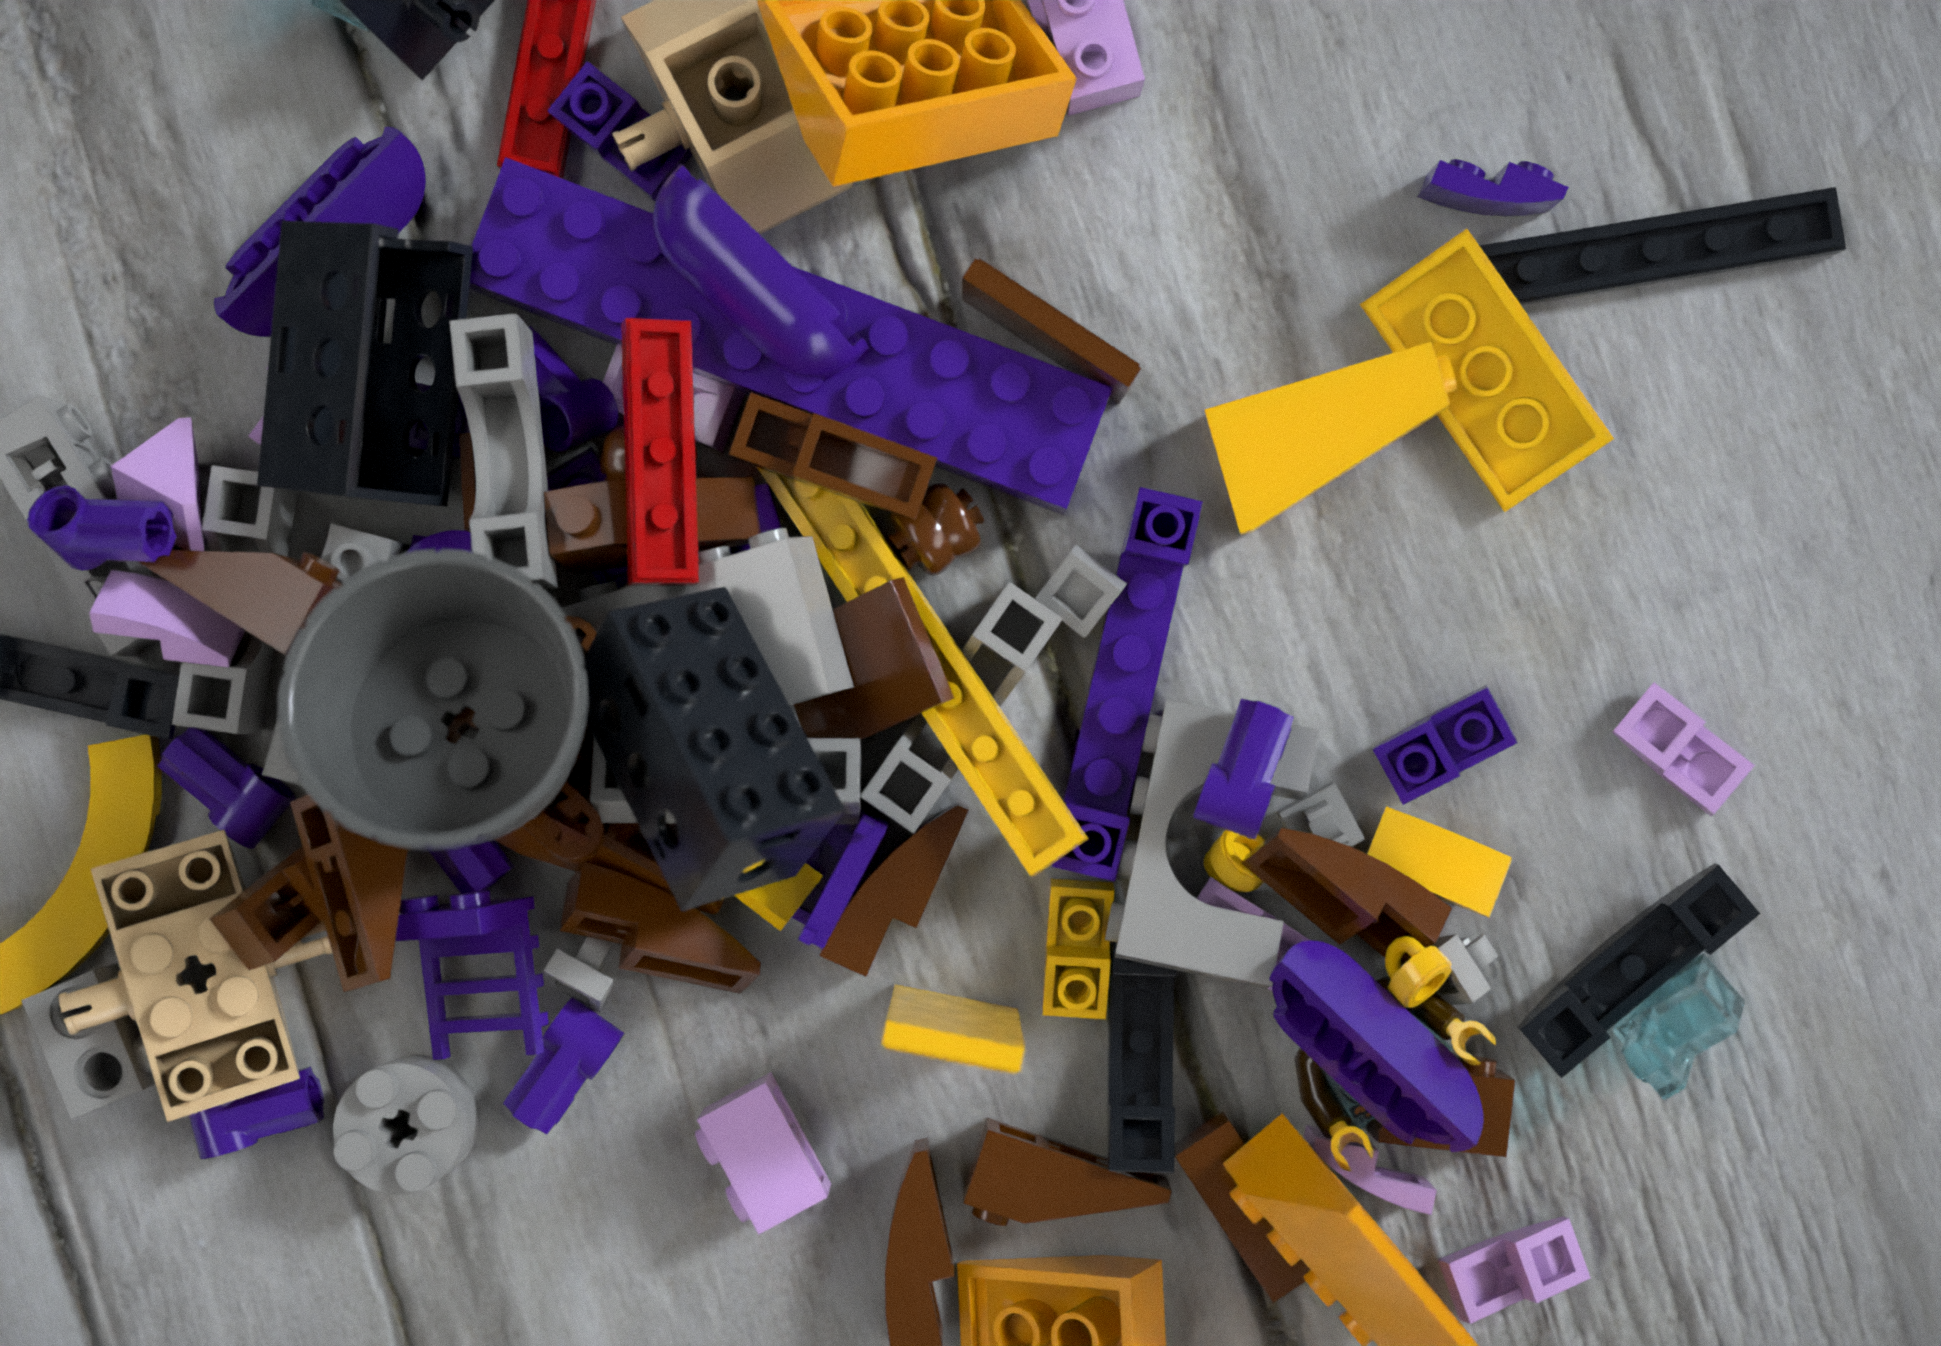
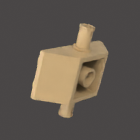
M653 0L621 16L627 32L664 100L661 103L663 110L619 132L612 133L631 172L636 170L638 166L682 145L684 150L690 148L710 188L759 234L853 187L852 183L833 187L804 142L757 0ZM735 86L740 94L746 93L747 97L739 101L727 100L725 90Z
M225 830L92 868V876L121 970L118 971V978L70 993L59 994L61 1012L85 1005H91L92 1007L91 1010L64 1019L69 1033L73 1035L81 1030L130 1015L133 1021L136 1020L167 1122L300 1079L285 1013L274 976H277L276 969L323 954H331L332 950L329 939L326 936L306 943H302L300 940L276 962L250 971L246 968L210 921L213 915L247 889ZM324 921L320 922L304 937L326 931ZM197 955L201 964H214L216 974L206 980L207 990H198L195 983H185L182 972L190 967V956Z

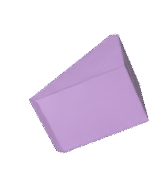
M178 418L113 464L111 470L117 500L162 501L173 513V529L176 534L174 544L186 551H204L200 467L192 418Z

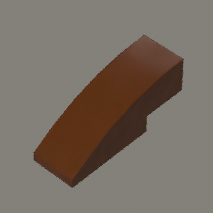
M751 392L729 452L730 458L913 520L917 518L937 461V457L819 414H809Z
M956 802L926 821L914 834L912 833L897 845L865 879L845 907L819 956L866 977L892 918L917 928L969 812V807Z
M1280 828L1249 852L1242 861L1246 868L1340 945L1357 934L1384 958L1387 948L1398 937L1409 936L1415 938L1425 948L1434 945L1452 910L1450 906L1421 884L1387 863L1351 846L1311 833ZM1406 952L1401 957V965L1411 958Z
M300 847L210 918V921L249 971L276 962L323 921L303 847Z
M586 862L580 865L567 884L560 931L622 944L619 969L741 994L760 975L761 962L732 935L695 908L681 911L675 897L664 890L624 873Z
M1221 1112L1175 1143L1174 1156L1247 1266L1274 1303L1306 1282L1303 1276L1311 1269L1302 1259L1291 1266L1266 1236L1274 1229L1268 1220L1263 1217L1254 1224L1230 1196L1229 1193L1238 1185L1223 1163L1245 1144L1225 1113Z
M928 1137L915 1140L901 1176L891 1217L885 1267V1311L890 1346H943V1325L933 1282L954 1277V1257Z

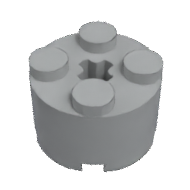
M412 1055L389 1061L357 1078L340 1099L333 1123L335 1144L333 1152L335 1160L354 1179L374 1191L391 1195H404L423 1191L455 1169L472 1150L480 1125L477 1101H475L462 1074L445 1061L433 1060V1057L424 1055ZM406 1111L410 1113L409 1125L417 1128V1131L410 1136L403 1132L404 1124L398 1121V1116Z

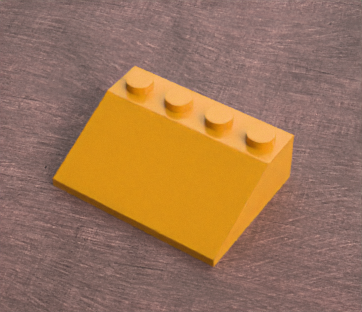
M757 0L804 142L833 187L1053 138L1059 135L1077 78L1021 0Z
M1283 1113L1223 1163L1238 1185L1229 1193L1236 1204L1254 1224L1263 1217L1268 1220L1274 1227L1266 1235L1270 1242L1291 1266L1300 1259L1305 1262L1311 1270L1303 1278L1328 1308L1337 1300L1342 1304L1346 1311L1339 1316V1319L1361 1346H1367L1372 1341L1378 1346H1479L1422 1275Z
M1088 1255L963 1260L957 1263L961 1346H1166L1161 1259Z

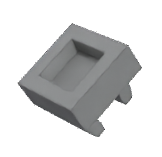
M1075 545L1035 597V600L1063 618L1062 621L1085 638L1119 596L1127 583L1079 546Z
M1333 782L1306 795L1302 801L1297 800L1276 811L1286 829L1315 834L1351 847L1365 840L1336 783Z
M1457 934L1438 937L1436 943L1432 946H1436L1451 961L1452 971L1436 993L1451 1005L1474 1003L1491 990L1480 969L1494 961L1498 957L1497 953L1485 934L1478 936L1472 942L1468 937L1460 940Z
M587 937L576 958L556 949L544 969V983L570 997H574L582 1004L600 1013L613 989L614 979L601 973L612 953L611 948L613 944L604 940Z

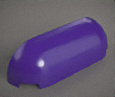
M388 126L384 127L381 137L365 144L355 136L339 147L241 245L228 261L225 269L233 274V277L227 287L225 296L214 298V308L218 317L242 333L258 337H271L282 221L374 223L399 229V234L417 213L425 192L426 175L424 164L419 152L411 141L398 129Z
M682 164L670 174L657 195L653 211L654 233L663 256L690 285L766 358L789 373L806 377H819L839 372L853 364L869 348L868 344L838 316L840 312L703 180L699 179L697 181Z
M1313 940L1299 942L1292 946L1276 964L1269 978V981H1273L1272 993L1276 1003L1273 1016L1281 1029L1379 1123L1402 1141L1412 1145L1415 1137L1432 1143L1450 1145V1152H1460L1476 1146L1483 1128L1482 1104L1472 1078L1458 1058L1345 952L1330 944Z

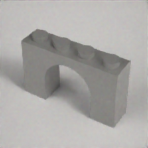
M786 528L771 530L749 537L751 549L731 555L728 546L698 553L699 583L694 586H630L618 590L616 581L579 590L581 602L560 608L565 616L580 617L589 622L595 631L598 632L606 615L611 610L726 587L789 705L854 687L813 537L789 538ZM579 635L577 637V640L579 642L582 657L584 658L585 654L581 646L584 637ZM633 675L631 680L647 711H649L650 707ZM610 697V718L614 727L620 731L621 718L619 709L615 701Z
M1166 699L1162 716L1149 715L1142 751L1155 755L1150 778L1137 776L1130 814L1142 816L1138 840L1125 839L1117 877L1127 878L1130 881L1125 904L1112 902L1105 940L1117 943L1115 958L1267 989L1272 986L1273 981H1269V978L1276 966L1284 921L1222 909L1201 902L1189 894L1178 882L1170 868L1166 854L1168 824L1174 813L1185 801L1202 792L1212 762L1218 763L1235 713ZM1292 724L1281 760L1278 761L1271 784L1275 785L1272 795L1302 801L1309 789L1319 729Z

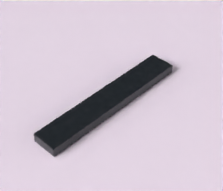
M1836 187L1479 245L1521 306L1838 254L1846 250Z

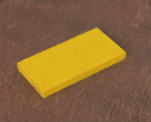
M1467 228L1360 304L1393 353L1430 341L1433 343L1436 356L1447 353L1454 372L1457 391L1447 393L1450 405L1444 411L1437 414V416L1504 512L1614 440L1609 430Z
M894 984L881 1044L885 1045V1049L1012 1074L1021 1071L1025 1044L1018 1008Z

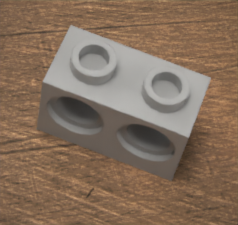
M117 963L90 971L21 1000L70 1120L140 1092L155 1084L137 1021H133L130 1015L81 1030L73 1035L69 1033L64 1022L65 1018L79 1014L80 1011L78 1007L61 1012L59 994L70 993L118 978L120 968ZM106 1053L115 1056L121 1064L122 1076L119 1082L110 1079L104 1071L103 1058Z

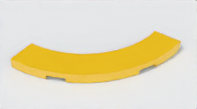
M145 734L87 745L90 763V799L87 820L80 845L69 870L57 890L42 909L21 929L0 943V1015L23 1006L21 1000L45 991L61 979L68 977L98 949L109 935V928L91 869L148 852L154 832L155 818L160 813L162 799V770L157 767L161 761L158 737Z

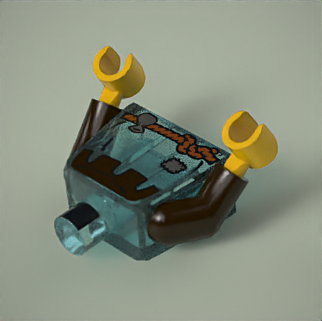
M1389 976L1378 979L1377 982L1389 992L1388 985L1391 981ZM1436 992L1415 1007H1405L1450 1051L1454 1049L1458 1056L1471 1065H1479L1481 1063L1466 1052L1465 1044L1468 1038L1475 1034H1482L1492 1044L1496 1045L1495 1037L1483 1024L1477 1021L1465 1022L1464 1015ZM1452 1039L1453 1049L1444 1040ZM1299 1048L1294 1061L1300 1100L1323 1136L1329 1139L1332 1138L1331 1151L1338 1166L1342 1170L1351 1171L1349 1164L1344 1156H1342V1150L1347 1144L1358 1142L1365 1147L1367 1154L1372 1159L1374 1151L1367 1134L1362 1128L1374 1117L1307 1053Z

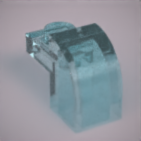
M1703 953L1694 958L1618 1021L1614 1026L1613 1033L1623 1043L1621 1052L1625 1055L1626 1062L1632 1073L1640 1081L1649 1083L1661 1098L1666 1100L1686 1088L1696 1055L1737 1032L1745 1000Z

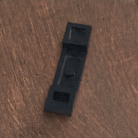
M0 633L1 700L104 722L106 726L164 739H173L176 725H173L172 721L180 674L104 655Z
M1714 863L1660 898L1603 942L1570 971L1534 1007L1517 1028L1556 1074L1563 1078L1611 1038L1606 1032L1703 951L1710 955L1760 915V912L1721 866Z
M1111 941L1107 1068L1108 1171L1174 1173L1173 1031L1174 978L1177 976V970L1115 958L1117 943Z

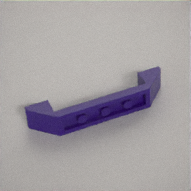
M1143 487L1138 489L1115 573L1116 576L1127 584L1106 612L1063 802L1088 837V840L1051 865L1054 868L1116 881L1130 820L1126 816L1180 580L1183 568L1189 565L1203 501Z

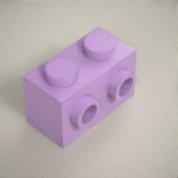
M1027 0L1028 11L1077 78L1066 110L1067 116L1140 97L1145 77L1124 0Z
M771 1072L702 1110L697 1119L701 1128L695 1131L698 1145L712 1166L720 1162L731 1183L725 1190L732 1209L741 1222L750 1219L758 1235L828 1197L831 1182Z

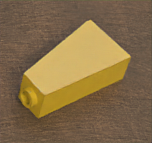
M1430 341L1205 409L1240 535L1256 531L1444 411L1450 405L1447 393L1457 391L1454 372L1447 353L1436 356L1433 343Z

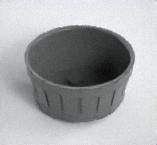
M434 549L392 556L389 557L390 561L387 562L378 561L359 570L341 582L343 586L339 589L335 587L323 598L304 621L307 623L304 629L300 628L289 649L283 670L286 671L285 676L281 677L278 718L279 722L283 725V728H280L284 751L293 771L299 773L300 776L297 778L308 795L325 812L333 813L331 815L332 818L348 829L370 839H376L379 842L407 849L443 850L475 845L502 837L536 817L557 795L575 764L586 726L588 709L587 675L575 633L570 623L566 624V616L557 603L538 584L533 585L530 577L515 567L492 558V560H488L486 555L465 550L441 549V552H435ZM465 708L475 711L472 723L479 728L476 737L472 740L469 737L462 736L456 744L448 742L446 738L449 735L450 729L442 723L448 712L460 715Z

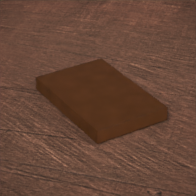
M980 258L979 260L974 259L962 277V301L1066 370L1112 387L1109 398L1118 404L1121 403L1141 370L1138 362Z
M904 577L890 580L832 609L854 687L793 705L799 724L807 738L860 739L862 741L954 699V695Z

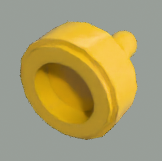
M1225 830L1204 856L1203 867L1209 877L1217 880L1232 891L1243 893L1254 891L1264 882L1246 868L1242 861L1249 852L1265 840L1259 835L1253 840Z
M1409 936L1396 938L1387 948L1384 959L1386 972L1391 979L1388 990L1404 1008L1415 1007L1427 1000L1444 984L1452 971L1451 961L1436 946L1425 948L1419 941ZM1406 952L1411 958L1401 966V957Z

